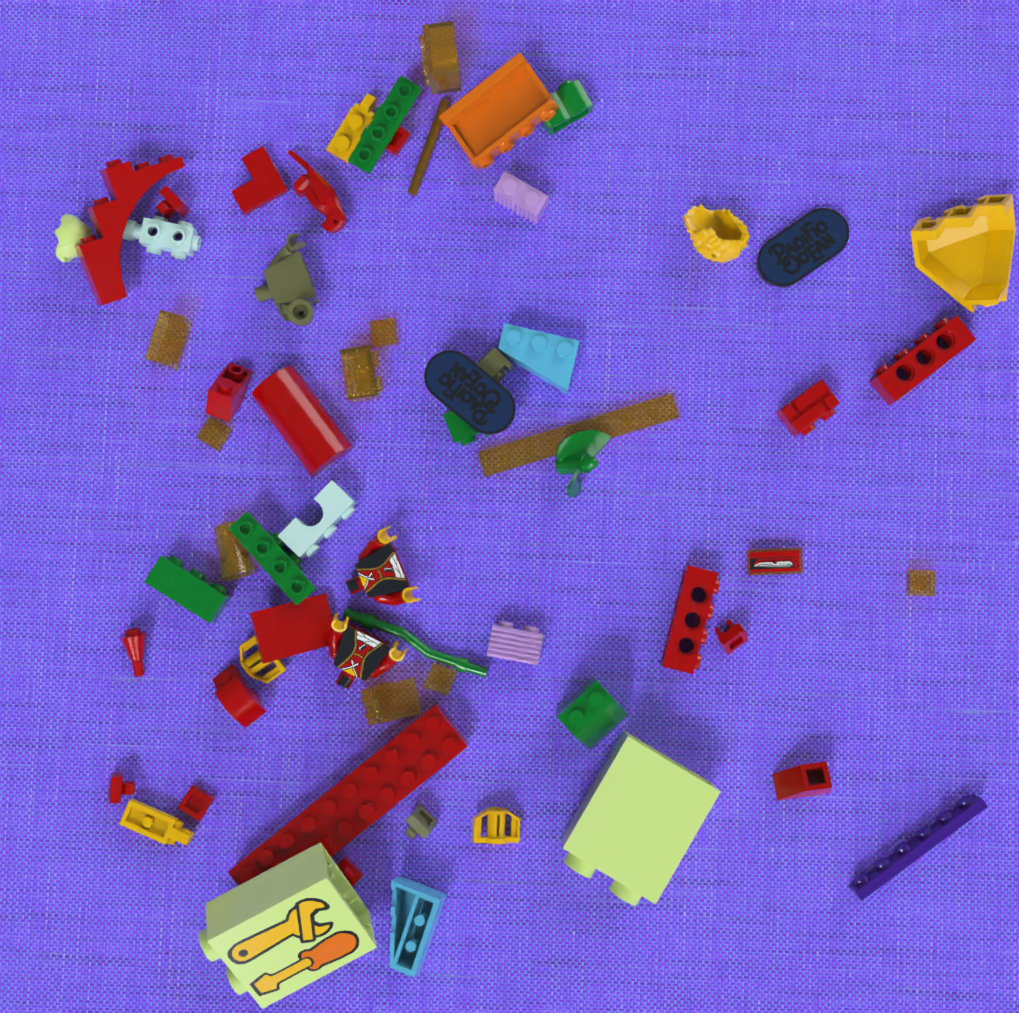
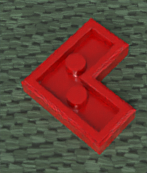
M264 146L242 157L253 180L231 192L244 215L289 192Z

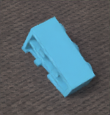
M504 323L498 347L499 352L508 360L539 377V379L567 395L579 340Z
M398 876L391 881L393 894L391 906L390 968L415 977L422 970L447 894Z

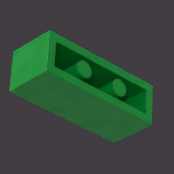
M171 554L170 557L160 556L144 582L208 623H215L232 597L226 593L228 589L216 581L211 584L204 579L206 575L195 568H192V570L187 569L183 566L184 561Z

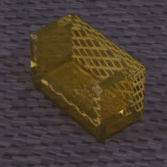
M160 310L145 359L153 364L178 371L192 322L184 316Z

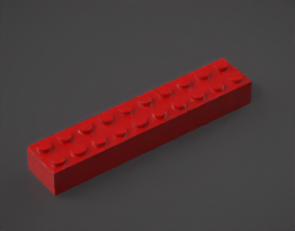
M436 703L232 867L228 873L239 886L320 842L332 857L466 749L469 744L438 703Z

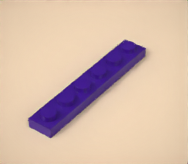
M974 794L962 797L958 800L956 807L950 811L946 810L936 817V822L930 826L920 828L915 833L916 836L909 842L904 841L894 849L895 852L877 860L873 865V869L867 873L863 872L853 879V883L848 887L857 898L863 901L988 807L985 801Z

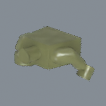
M292 233L287 236L286 244L270 261L268 268L263 271L267 284L254 288L259 303L273 298L278 313L285 321H290L297 326L304 327L313 321L315 312L311 304L318 303L319 299L305 260L300 251L296 252L297 249L305 248L306 244L305 242L297 243L300 233Z

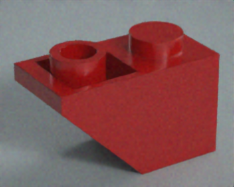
M229 362L208 389L205 414L230 422L241 406L253 371Z
M827 761L799 765L772 774L777 801L829 794L832 789Z

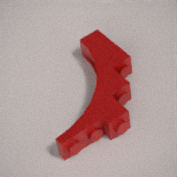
M172 154L157 158L159 164L152 166L149 165L148 161L134 165L135 171H133L130 161L122 163L121 159L106 162L107 168L100 170L111 201H109L108 197L92 201L94 206L87 208L98 239H96L95 234L79 239L81 244L74 246L97 305H105L127 297L121 276L120 251L128 217L138 200L154 183L167 174L185 167L182 156L174 159Z

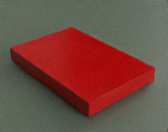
M326 593L306 598L299 605L290 602L249 613L262 664L328 646V636L333 619Z

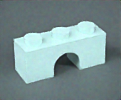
M332 480L314 498L323 510L321 521L317 525L307 526L301 519L295 517L278 535L300 558H305L306 556L310 558L320 548L318 543L324 537L326 539L330 538L337 531L336 525L342 518L346 521L356 510L353 507L357 503Z

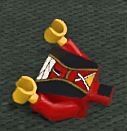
M387 526L379 530L377 536L371 539L359 554V562L355 564L359 575L346 580L347 587L351 595L365 589L368 598H374L377 603L396 606L404 603L418 602L421 598H414L412 594L413 590L418 589V587L410 586L393 543H389L396 540L397 536L395 535L390 538L387 531L391 526Z
M338 613L334 614L328 636L329 656L334 660L333 665L341 669L336 680L338 685L349 689L355 677L366 681L368 678H376L390 670L397 661L403 660L408 649L406 648L402 652L398 651L396 648L399 642H394L391 648L389 643L348 623V616L342 622L337 619Z

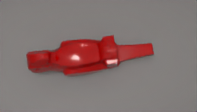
M289 150L288 154L308 172L307 175L302 174L294 182L293 190L298 196L306 197L313 208L325 215V223L321 225L327 232L337 233L341 231L346 225L347 219L335 190L307 162L292 150Z

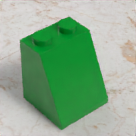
M594 677L590 678L555 711L558 719L590 750L628 716L624 709Z

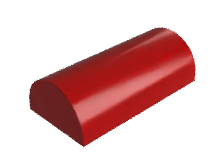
M287 366L276 371L263 380L252 392L253 398L312 478L353 448L294 366Z

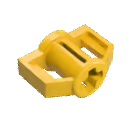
M253 635L239 646L240 663L244 671L251 678L269 683L286 671L287 667L279 659L272 661L276 667L264 676L256 674L271 662L262 664L259 650L244 659V652L257 643L255 635Z
M488 807L472 817L471 841L473 843H519L520 818L509 812L508 809ZM506 814L511 816L510 835H505ZM487 815V835L481 836L482 817Z

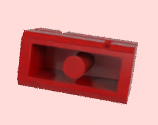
M820 379L778 410L776 414L794 437L800 433L804 437L816 428L813 423L818 419L822 418L825 421L836 413L834 408L840 403L834 394L830 392L825 382Z

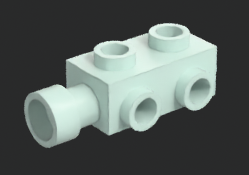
M153 216L152 219L144 218L142 225L138 224L137 221L128 219L122 239L130 241L138 239L139 243L146 247V252L161 255L162 251L171 252V257L186 260V256L193 257L194 251H199L201 246V236H198V232L191 223L178 221L177 224L169 223L166 218ZM153 229L158 230L155 236H151ZM177 234L183 235L180 241H176L175 236Z

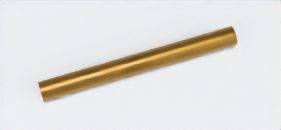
M445 99L440 100L407 191L412 196H417L443 122L439 116L449 108L450 102Z

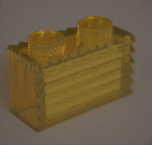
M371 345L341 349L340 353L348 401L355 403L379 399L380 392L384 391L382 377H377L376 367L380 366L378 352H373Z

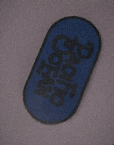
M818 208L812 210L768 240L761 247L756 262V269L760 278L771 286L780 288L793 286L837 256L845 248L849 240L847 221L840 213L833 209Z
M446 350L430 359L425 368L424 380L427 389L436 399L481 434H498L510 427L515 418L516 405L508 389L461 352Z

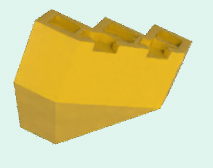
M1012 194L986 195L977 198V204L965 207V205L961 204L943 211L942 217L931 220L928 216L920 219L915 224L910 233L915 266L971 313H974L978 305L989 307L998 304L1000 301H1007L1016 234Z

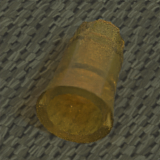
M236 521L223 523L214 528L221 567V581L236 580L257 572L248 550L229 530V527Z

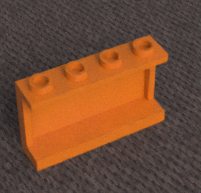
M519 52L443 112L439 118L450 129L471 160V165L480 170L492 165L495 161L494 158L500 153L504 154L510 151L518 139L531 135L535 130L534 127L540 122L550 120L556 114L555 111L559 107L528 61Z

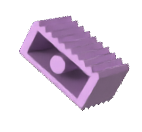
M506 171L493 189L495 202H498L499 205L503 204V207H507L508 210L511 209L512 212H516V215L520 214V217H524L525 220L533 221L534 225L538 223L549 203L548 195Z
M500 620L498 625H492L487 656L538 665L544 635L538 633L539 628L524 625L523 630L513 628L514 623Z

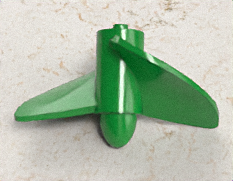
M598 430L580 431L564 438L558 445L555 463L557 472L561 475L573 474L567 487V493L570 497L575 498L581 492L582 483L579 474L590 473L598 466V460L595 456L610 440V436Z

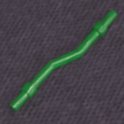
M348 608L344 611L343 618L346 619L348 616L349 620L360 623L361 627L369 630L374 628L400 637L426 658L455 667L456 671L464 674L469 672L484 678L487 676L489 668L472 663L468 658L462 656L458 658L432 649L403 627L377 619L376 615L367 612L362 614Z

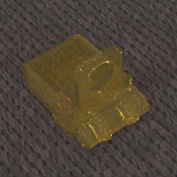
M415 677L394 682L388 681L360 690L368 725L384 724L385 722L423 712Z

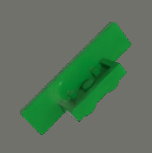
M403 76L398 78L383 104L377 107L370 125L364 128L360 141L348 159L350 164L367 174H371L420 95V86Z
M249 512L243 514L229 527L232 534L294 604L299 605L316 589L302 572L304 569L300 565L302 563L300 557L293 551L289 553L283 546L285 543L278 537L279 534L277 532L272 534L270 531H266Z

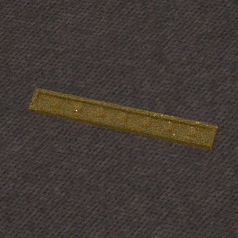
M673 393L477 453L484 476L488 477L554 457L560 442L569 435L580 431L598 430L610 436V439L678 419L680 416Z

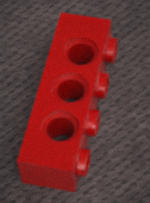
M958 316L950 320L947 317L943 318L933 326L936 331L931 335L925 332L914 341L916 345L910 351L905 348L893 357L896 362L890 366L885 363L873 372L876 377L870 383L888 405L899 400L976 340ZM937 338H941L944 341V349L937 345ZM917 353L925 357V364H920L917 361ZM897 368L905 372V380L897 377Z
M690 565L684 566L660 662L661 666L690 674L694 673V669H699L702 655L698 654L700 644H705L708 629H704L706 620L711 619L714 611V604H711L712 596L718 593L720 586L717 572ZM696 587L702 589L704 597L700 602H695L691 597L692 590ZM691 612L696 614L698 618L697 624L694 627H688L685 623L686 615ZM683 638H688L691 641V648L687 652H681L679 649V642Z

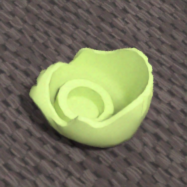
M64 214L61 217L60 227L55 230L59 240L55 251L58 259L65 263L73 258H77L78 255L74 246L81 244L79 239L93 235L92 230L87 224L71 214Z

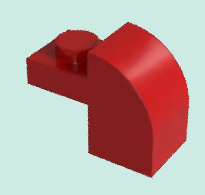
M231 664L212 679L217 689L215 694L223 707L245 728L266 713L258 694L246 685L239 669L234 664Z

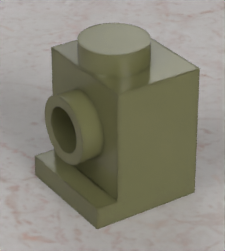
M495 347L477 364L498 382L505 376V370L509 373L513 370V365Z

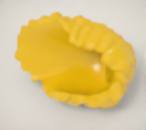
M700 204L698 207L693 206L683 216L687 232L690 233L693 246L704 258L710 259L712 262L718 261L723 263L739 257L741 251L747 247V242L750 238L748 227L738 217L733 216L729 209L726 211L725 208L715 211L707 210Z

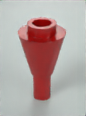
M140 628L127 629L124 631L125 634L120 636V639L132 661L134 676H143L145 672L142 659L144 658L146 632L140 631Z

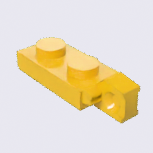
M367 93L361 104L355 103L351 107L327 146L326 151L349 164L348 159L360 141L364 128L370 125L374 118L373 110L378 104L374 96Z
M133 798L129 799L119 822L120 825L165 845H175L176 841L188 845L195 834L183 828L184 822L178 818Z

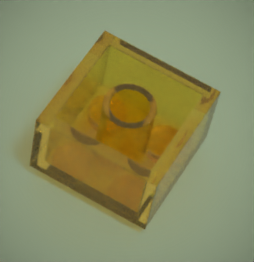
M453 21L422 25L424 35H419L425 85L431 86L432 95L462 91Z

